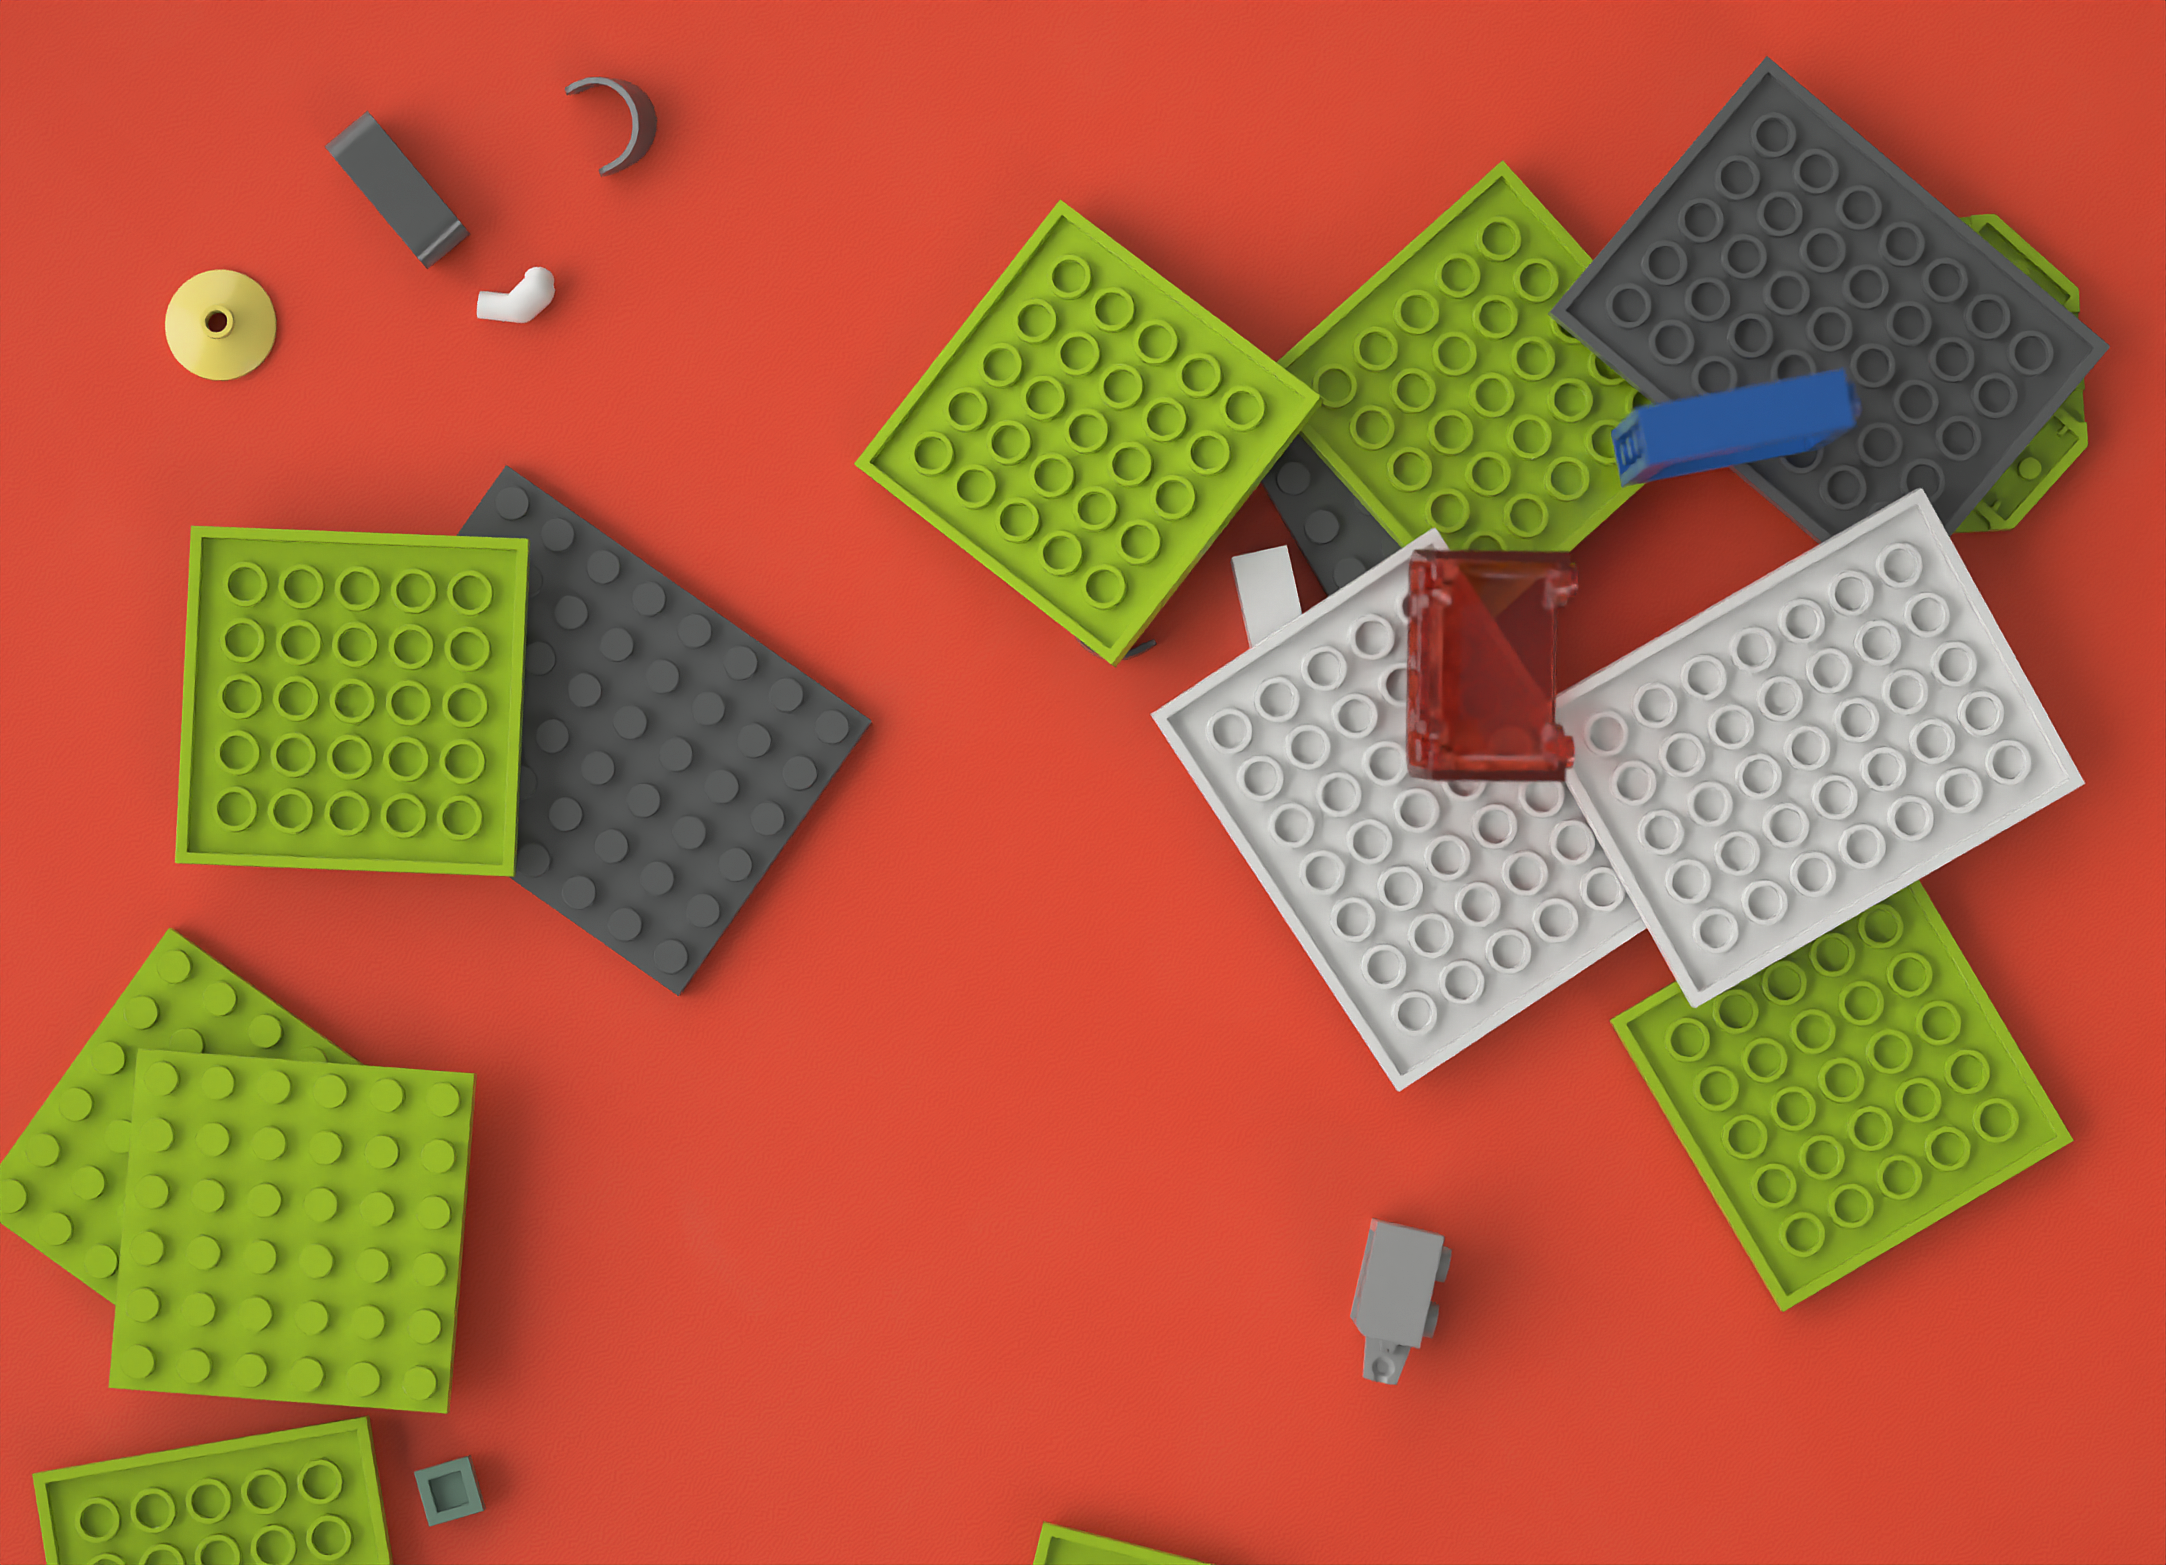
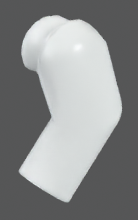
M533 267L525 273V278L509 294L480 291L477 303V318L515 323L531 321L552 301L555 293L553 274L546 268Z

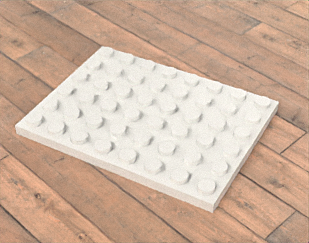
M1923 488L1915 489L1527 711L1530 720L1690 1006L1694 1008L2085 784Z
M1436 528L1430 529L1150 714L1398 1092L1647 928L1527 714V711L1547 700Z

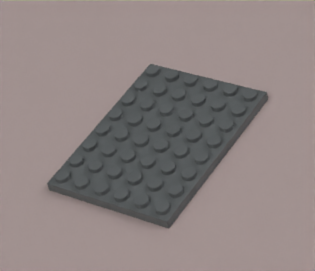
M1768 56L1765 57L1548 313L1552 319L1654 405L1844 369L1846 382L1854 383L1856 397L1860 398L1861 414L1854 417V428L1820 450L1729 467L1818 544L1823 543L1917 488H1923L1950 537L2110 348L2109 344Z
M506 465L456 536L524 538L531 541L516 877L510 878L673 993L680 996L869 728L872 720Z

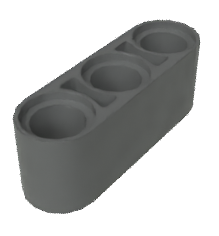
M368 111L325 145V148L427 269L470 235L468 230Z

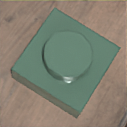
M471 1455L414 1472L429 1527L482 1512L486 1509Z

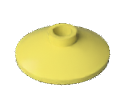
M211 270L192 277L174 294L166 313L165 332L172 353L186 369L205 379L227 381L249 374L264 362L275 342L277 318L268 294L253 279L231 270ZM215 313H224L227 317V325L220 332H212L208 327L209 318Z

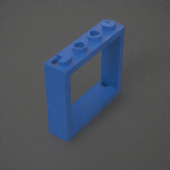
M1841 369L1636 408L1611 431L1621 487L1820 450L1855 427L1854 417L1860 416L1861 404L1860 398L1856 397L1854 383L1846 382L1845 371Z

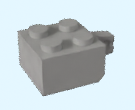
M1372 1218L1350 1314L1358 1330L1365 1336L1364 1378L1385 1384L1397 1385L1411 1347L1420 1348L1422 1336L1433 1337L1439 1312V1305L1436 1302L1430 1301L1434 1282H1445L1452 1249L1443 1246L1445 1236L1437 1232Z

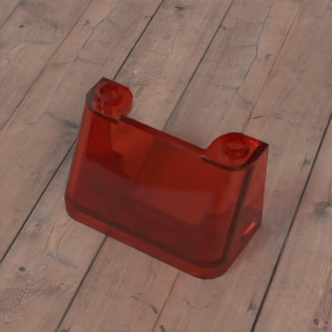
M1415 549L1412 552L1408 574L1405 746L1406 764L1411 777L1428 781L1566 782V769H1572L1574 764L1575 745L1572 735H1565L1563 726L1560 723H1555L1557 609L1565 607L1568 597H1575L1578 587L1577 567L1575 563H1570V551Z

